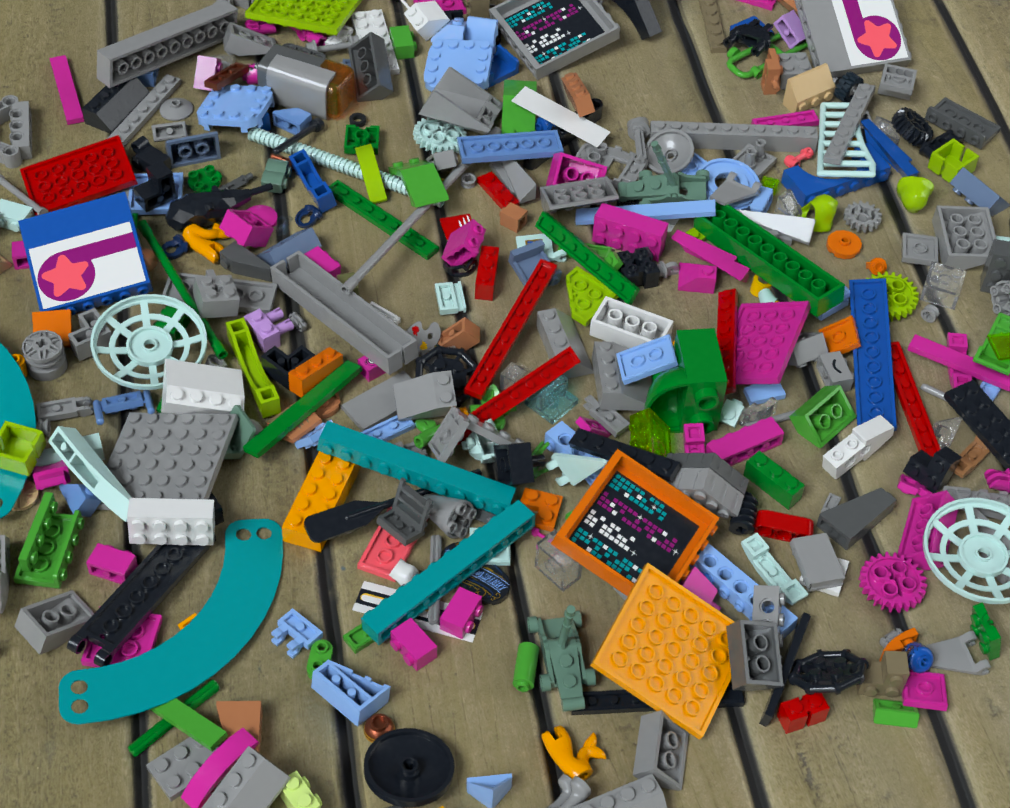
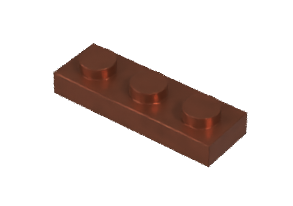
M235 62L204 80V85L214 91H219L224 86L231 84L234 80L248 73L249 65Z

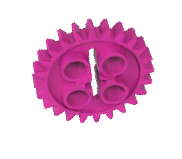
M885 552L884 557L880 553L877 554L876 558L871 556L870 560H866L864 566H862L858 578L860 580L859 587L863 588L862 594H868L867 601L874 600L873 606L881 604V610L888 607L890 613L893 608H896L898 613L901 612L902 608L906 612L909 611L910 607L914 609L917 603H921L927 588V584H925L927 578L922 576L924 571L917 570L919 564L912 565L911 558L906 561L904 560L905 555L899 558L896 552H894L893 556H890L888 552Z

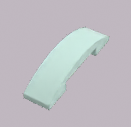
M758 533L741 541L742 548L757 573L768 586H780L782 593H785L787 603L794 605L808 596V592L797 579L791 580L768 552L770 547Z

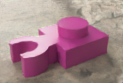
M901 474L897 488L903 493L915 496L916 494L920 496L932 494L924 485L909 476Z

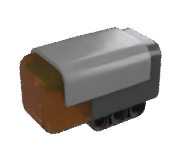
M292 43L274 44L259 62L257 68L258 86L271 87L276 105L288 109L300 108L311 113V116L324 120L339 118L355 96V74L350 66L328 60L324 53Z

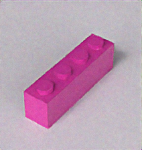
M771 416L767 419H761L750 426H744L736 432L728 433L722 438L711 440L706 445L705 453H716L730 466H733L751 458L758 451L763 453L781 445L784 431Z

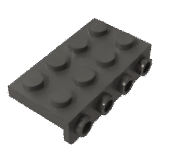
M946 97L935 107L930 106L925 116V120L945 131L953 130L955 135L964 138V141L979 149H982L997 135L1001 126Z

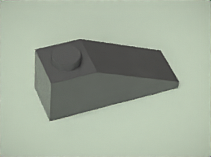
M234 241L219 252L220 264L224 269H228L234 274L272 282L271 266L242 245L237 244V241Z

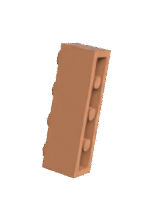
M571 72L562 77L561 80L566 95L578 116L583 117L595 112L591 96L578 74Z

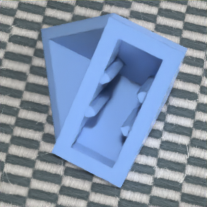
M512 773L467 778V793L487 808H495L512 787Z

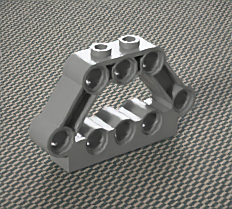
M7 95L0 101V125L11 120L9 123L11 145L0 141V163L5 164L7 168L14 169L21 165L22 160L32 159V113L29 101L19 102L17 96Z

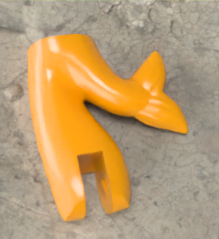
M214 223L211 230L204 229L197 224L187 226L182 236L187 241L188 246L213 264L217 263L220 259L219 252L224 247L220 243L211 240L230 237L224 234L225 232L219 228L220 225L218 223Z
M563 726L554 727L556 740L549 731L541 734L548 753L562 772L571 779L577 776L584 781L587 780L593 773L589 759H606L604 751L596 746L597 737L594 732L587 738L583 747L578 751L576 758L573 755L571 737Z

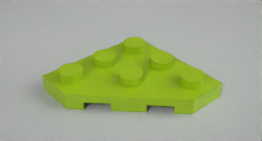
M578 266L566 275L565 281L571 318L585 327L591 323V319L605 296L615 300L618 298L601 281Z

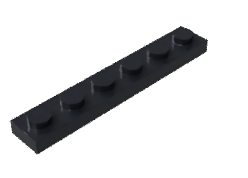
M580 428L577 429L569 441L571 448L606 460H610L615 451L619 449L660 478L669 482L673 481L681 468V464L678 461Z

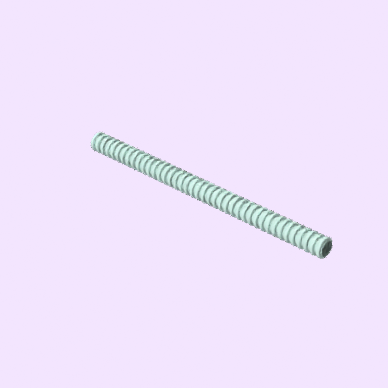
M253 127L248 131V140L271 147L272 149L288 140L284 136L270 133L264 129L261 130V128ZM296 142L282 151L292 155L304 149L313 163H318V165L332 168V170H337V172L346 173V175L364 180L358 162L354 163L352 160L340 158L338 155L326 153V151H321V149H316L315 147L312 148V146H307L301 142ZM379 170L384 188H389V190H394V192H399L400 194L403 193L406 196L408 195L401 177L397 178L395 175L392 176V174L383 173ZM445 201L434 203L433 205L442 207Z

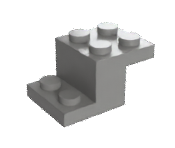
M885 63L878 94L910 100L917 70Z

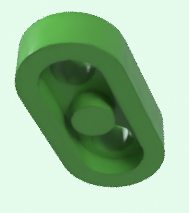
M318 640L311 647L307 663V675L311 680L315 666L322 665L328 659L332 660L333 647L329 641Z

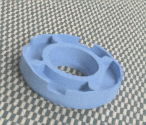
M713 159L697 169V171L705 169L710 173V179L706 182L707 200H710V196L718 188L715 180L720 178L726 179L731 171L738 174L734 180L740 184L752 188L755 181L760 183L758 176L748 165L734 159ZM755 196L728 205L734 209L749 210Z

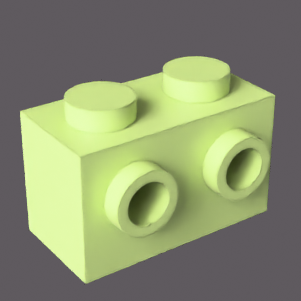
M297 770L289 774L288 776L291 779L279 794L287 808H321L323 805L317 793L313 794L309 789L311 786L305 776L301 777Z

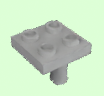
M758 139L755 142V146L747 144L733 158L748 165L759 179L777 160L776 157L764 151L766 145L764 139Z

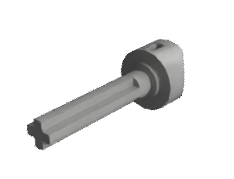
M637 117L627 122V131L629 137L635 140L637 161L641 160V163L645 162L644 159H647L645 138L650 133V127L646 117Z

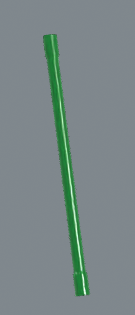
M146 220L139 221L137 223L138 229L143 237L146 238L183 301L200 316L196 302L155 238ZM201 318L212 350L218 359H224L227 357L228 352L221 341L218 340L206 318Z

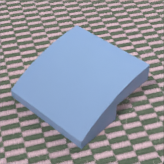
M468 16L464 40L488 41L492 48V54H495L498 20Z

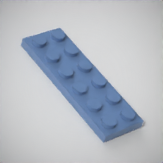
M557 130L457 137L462 164L553 157L555 153L559 152L564 153Z

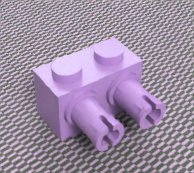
M279 307L266 314L259 308L244 316L252 340L263 353H266L274 346L280 347L281 335L294 329V325L289 318L279 324H273V322L284 318L283 311Z

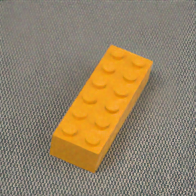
M319 451L282 525L283 541L322 552L326 541L320 543L311 541L304 528V521L310 515L343 505L361 466Z

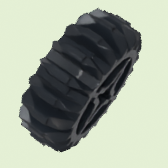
M901 108L891 118V123L896 132L913 146L921 147L933 137V130L929 123L910 108Z

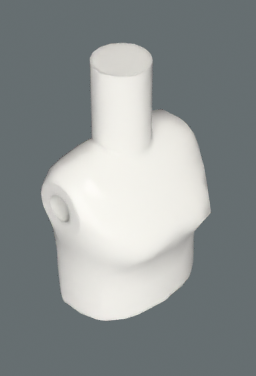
M400 559L389 576L396 580L400 586H404L416 574H419V571L413 565Z

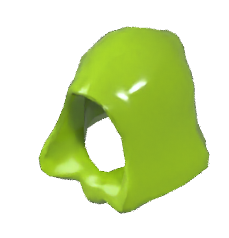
M902 177L897 185V195L908 212L917 213L926 206L928 198L934 190V184L923 177Z
M821 194L804 207L798 209L795 214L797 217L807 218V213L810 210H815L814 219L816 221L813 232H829L837 211L838 201L830 195Z

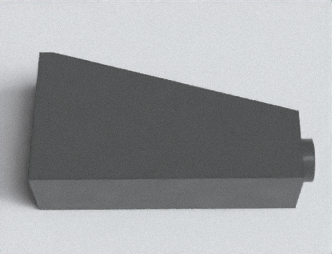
M879 488L820 513L816 526L824 533H827L830 538L845 550H848L893 511L897 499L884 489Z

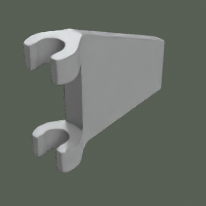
M731 171L726 180L715 190L709 199H715V202L725 206L752 196H758L761 193L759 189L762 183L755 181L752 188L736 182L734 179L738 174Z
M974 631L966 632L956 638L925 645L933 654L934 661L931 668L974 675H986L989 673L988 669L991 666L987 659L975 664L967 648L976 644L974 640L977 637Z

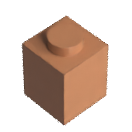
M510 202L500 211V225L518 233L527 224L528 211Z

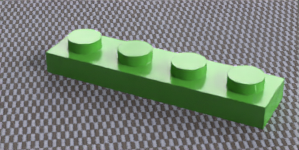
M51 492L44 493L18 560L22 571L30 572L33 564H36L39 548L44 545V535L46 530H49L51 527L52 515L57 511L58 503Z

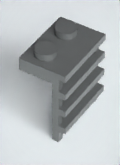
M401 478L392 509L378 516L376 523L406 546L425 535L424 528L428 525L426 521L430 518L431 514L429 511L433 508V504L430 498L426 500L405 483V478Z

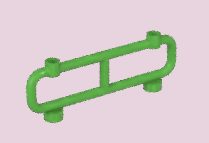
M778 32L770 38L771 48H775L777 54L797 53L808 47L805 41L783 52L773 44V42L782 38L780 33ZM734 46L727 52V57L729 58L727 60V67L736 76L743 79L752 76L759 79L762 76L765 63L758 67L753 66L748 72H742L733 65L736 61L750 55L753 47H749L741 52Z

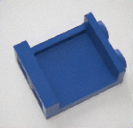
M500 44L497 45L496 53L493 54L488 88L519 73V60Z

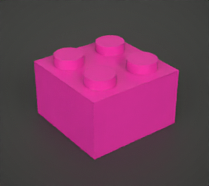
M227 209L219 226L225 232L224 234L227 237L234 238L237 244L243 247L251 246L254 248L266 247L274 230L273 227L251 211Z

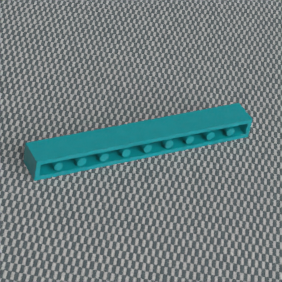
M327 421L319 437L317 450L324 454L335 456L398 480L405 478L407 483L439 495L467 500L475 508L491 512L495 515H499L511 504L516 490L512 486Z
M520 500L509 504L503 512L493 516L487 524L477 528L468 538L461 540L459 545L452 550H448L442 558L432 562L426 570L416 574L410 582L400 586L394 594L384 598L374 609L367 611L361 618L362 629L378 645H381L391 637V630L409 618H416L535 527V514Z

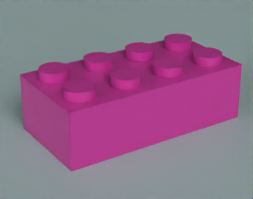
M601 203L594 217L592 241L618 250H628L630 253H634L635 249L649 247L653 255V261L658 262L665 249L669 223Z

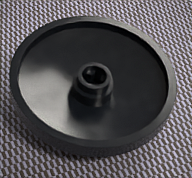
M396 729L379 736L369 746L364 758V777L368 787L380 799L395 806L420 807L430 804L447 792L454 777V758L448 746L434 734L420 729Z

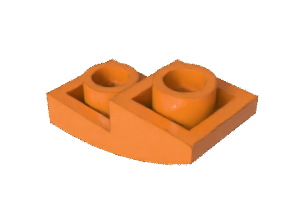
M915 627L892 639L884 648L879 662H881L885 651H902L907 644L916 642L919 634Z

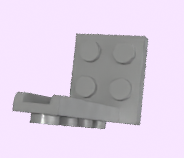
M452 405L428 443V446L436 458L445 463L452 456L457 443L463 439L466 429L499 445L524 443V441L520 438L515 440L506 431L501 430L499 432L495 430L492 424L488 422L482 423L475 415L470 413L466 415L459 408Z

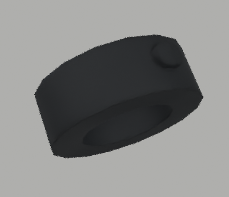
M353 113L350 115V125H356V127L360 128L366 125V116L364 114Z

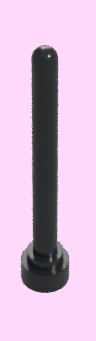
M318 117L311 120L307 128L275 147L273 153L277 155L310 133L320 132L325 126L323 120Z

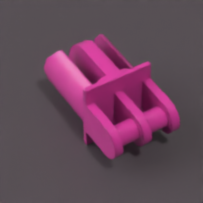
M251 19L245 21L246 28L261 34L276 32L275 23L268 24L264 21H253Z
M1009 468L1006 471L995 469L985 471L984 476L990 489L1008 491L1010 493Z

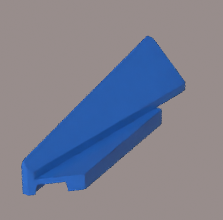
M870 119L861 121L865 129L866 142H869L902 177L918 176L919 171L911 164L912 159Z

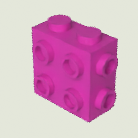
M474 219L450 234L441 258L450 266L464 265L470 258H475L480 252L479 247L484 241L486 229Z

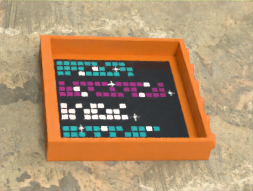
M617 449L558 531L551 544L628 596L644 565L647 563L677 583L680 579L684 581L690 572L687 569L690 564L693 566L700 555L697 552L699 549L703 551L709 541L706 538L708 535L712 537L716 532L718 526L715 524L720 517Z

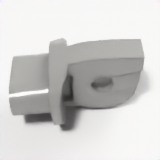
M660 261L657 264L660 276L663 278L679 274V266L676 262L665 264L663 261Z

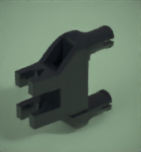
M753 19L748 24L734 27L730 31L729 36L723 40V44L725 47L728 46V48H731L734 43L753 47L751 54L758 57L763 51H768L771 48L770 38L773 36V32H770V30L773 28V24L767 23L760 28L757 27L760 24V20Z

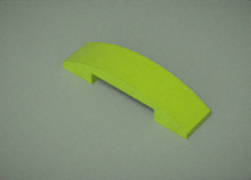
M372 144L355 148L369 200L374 204L388 201Z

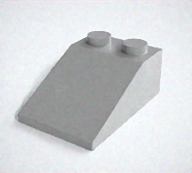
M229 22L223 37L224 51L232 56L266 54L276 44L275 38Z
M451 370L433 372L393 384L398 421L446 416L452 405L457 407Z
M71 590L21 608L14 627L41 655L60 647L70 640L94 613Z

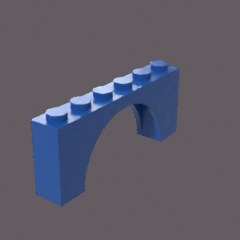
M867 142L865 144L876 163V176L874 178L843 177L839 179H824L805 172L797 165L783 170L781 183L799 205L804 207L821 194L830 195L835 198L888 180L891 166ZM854 147V150L861 151L860 147ZM865 157L851 158L852 160L866 161ZM856 167V171H869L867 167Z

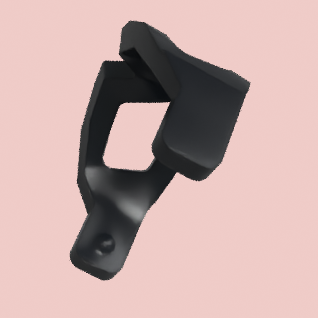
M476 257L470 258L471 261L467 266H448L447 263H443V268L453 277H466L475 271ZM453 269H464L467 272L455 273Z

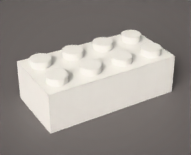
M605 296L591 319L589 335L630 349L668 334L671 336L674 321Z
M129 498L127 513L129 544L214 545V500Z

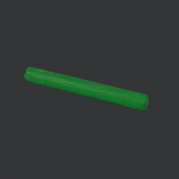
M214 679L210 680L183 703L195 710L219 691V684ZM161 719L128 746L129 752L134 757L138 756L174 726Z

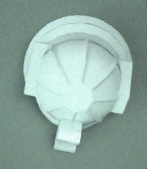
M491 418L485 421L492 424L495 427V430H497ZM473 431L466 438V441L461 442L463 450H468L474 459L481 461V464L495 462L493 445L499 444Z

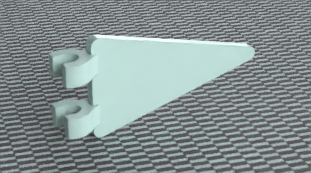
M554 453L551 457L552 460L546 462L545 466L549 471L559 466L563 475L555 479L559 486H563L568 482L575 486L605 466L607 461L602 458Z

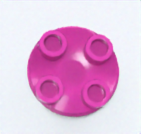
M255 205L246 210L251 211L271 227L277 225V213L269 206Z

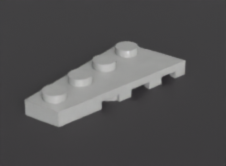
M944 486L942 491L947 490L954 500L984 498L1010 506L1008 491L988 493L986 489L971 491L970 488ZM976 508L987 517L1004 520L1006 517L989 509Z

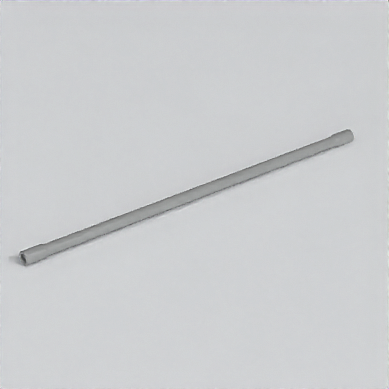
M493 127L487 135L501 134V129ZM461 162L442 182L445 190L471 164H462ZM433 204L418 207L358 271L340 287L341 292L349 295L367 273Z

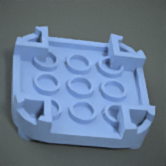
M479 40L433 41L428 51L424 71L426 89L432 92L448 67H452L482 89L487 90L489 87L491 64L493 62L490 43Z
M239 84L226 85L219 91L212 90L197 110L199 125L204 126V130L210 131L213 126L240 127L241 133H248V129L255 126L260 128L263 125L262 118L268 108L275 105L271 87L243 86Z

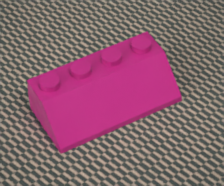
M947 490L912 499L897 557L900 558L902 555H905L904 560L906 561L911 558V564H919V569L931 570L924 555L923 534L931 516L940 507L955 501ZM958 510L949 512L941 517L939 521L948 529L955 524ZM934 526L928 539V549L930 553L940 554V542L943 534ZM949 539L946 544V554L948 553L950 545ZM933 561L937 568L944 567L943 562Z

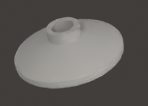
M171 98L163 102L159 110L164 119L181 121L192 114L193 105L184 98Z

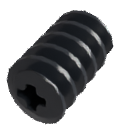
M745 492L738 517L731 516L729 531L733 534L747 535L755 530L754 525L756 524L755 519L759 503L751 493Z

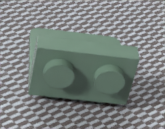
M234 405L230 414H237L239 420L224 459H241L244 454L243 446L253 438L256 432V427L241 406Z

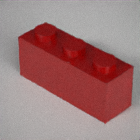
M481 246L475 282V299L493 301L499 264V247Z

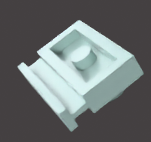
M461 281L454 284L453 282L435 284L440 315L456 314L458 311L466 312Z

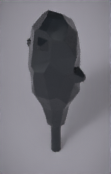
M271 183L253 189L220 190L214 185L211 191L188 193L170 203L165 220L167 225L175 231H184L191 224L207 227L223 220L227 209L236 210L249 202L252 196L273 190V186Z

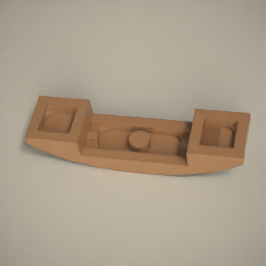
M977 436L960 454L962 459L954 473L961 478L969 475L990 453V450Z

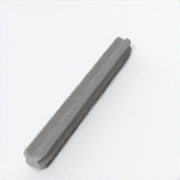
M440 535L431 536L430 564L441 558L442 539ZM440 599L428 608V623L431 625H437L440 622Z

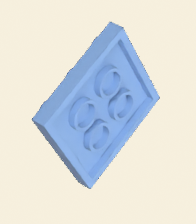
M183 172L173 173L176 199L149 212H145L135 201L133 188L147 182L148 175L147 173H137L134 175L138 184L129 187L128 200L132 213H138V215L167 214L170 203L183 196Z

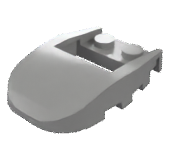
M603 142L598 147L585 143L575 156L607 166V171L613 161L626 164L618 179H609L616 190H618V183L638 181L639 172L647 169L649 160L645 159V162L641 163V160L637 161L636 153L631 151L627 153L622 150V147L617 145L615 148L608 147L607 143Z

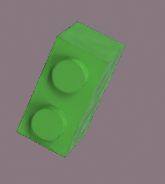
M409 25L390 27V39L396 59L414 58V51H417V45Z

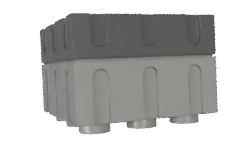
M716 453L667 454L666 458L680 462L681 468L672 482L665 480L666 482L722 518H729V516L738 517L749 482L746 477L742 476L741 473L732 468Z

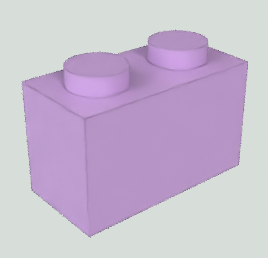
M794 10L782 15L773 23L790 49L806 40L800 19Z

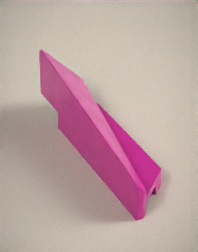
M678 229L671 237V239L682 246L686 253L717 266L739 281L745 283L748 281L750 268L737 263V256Z

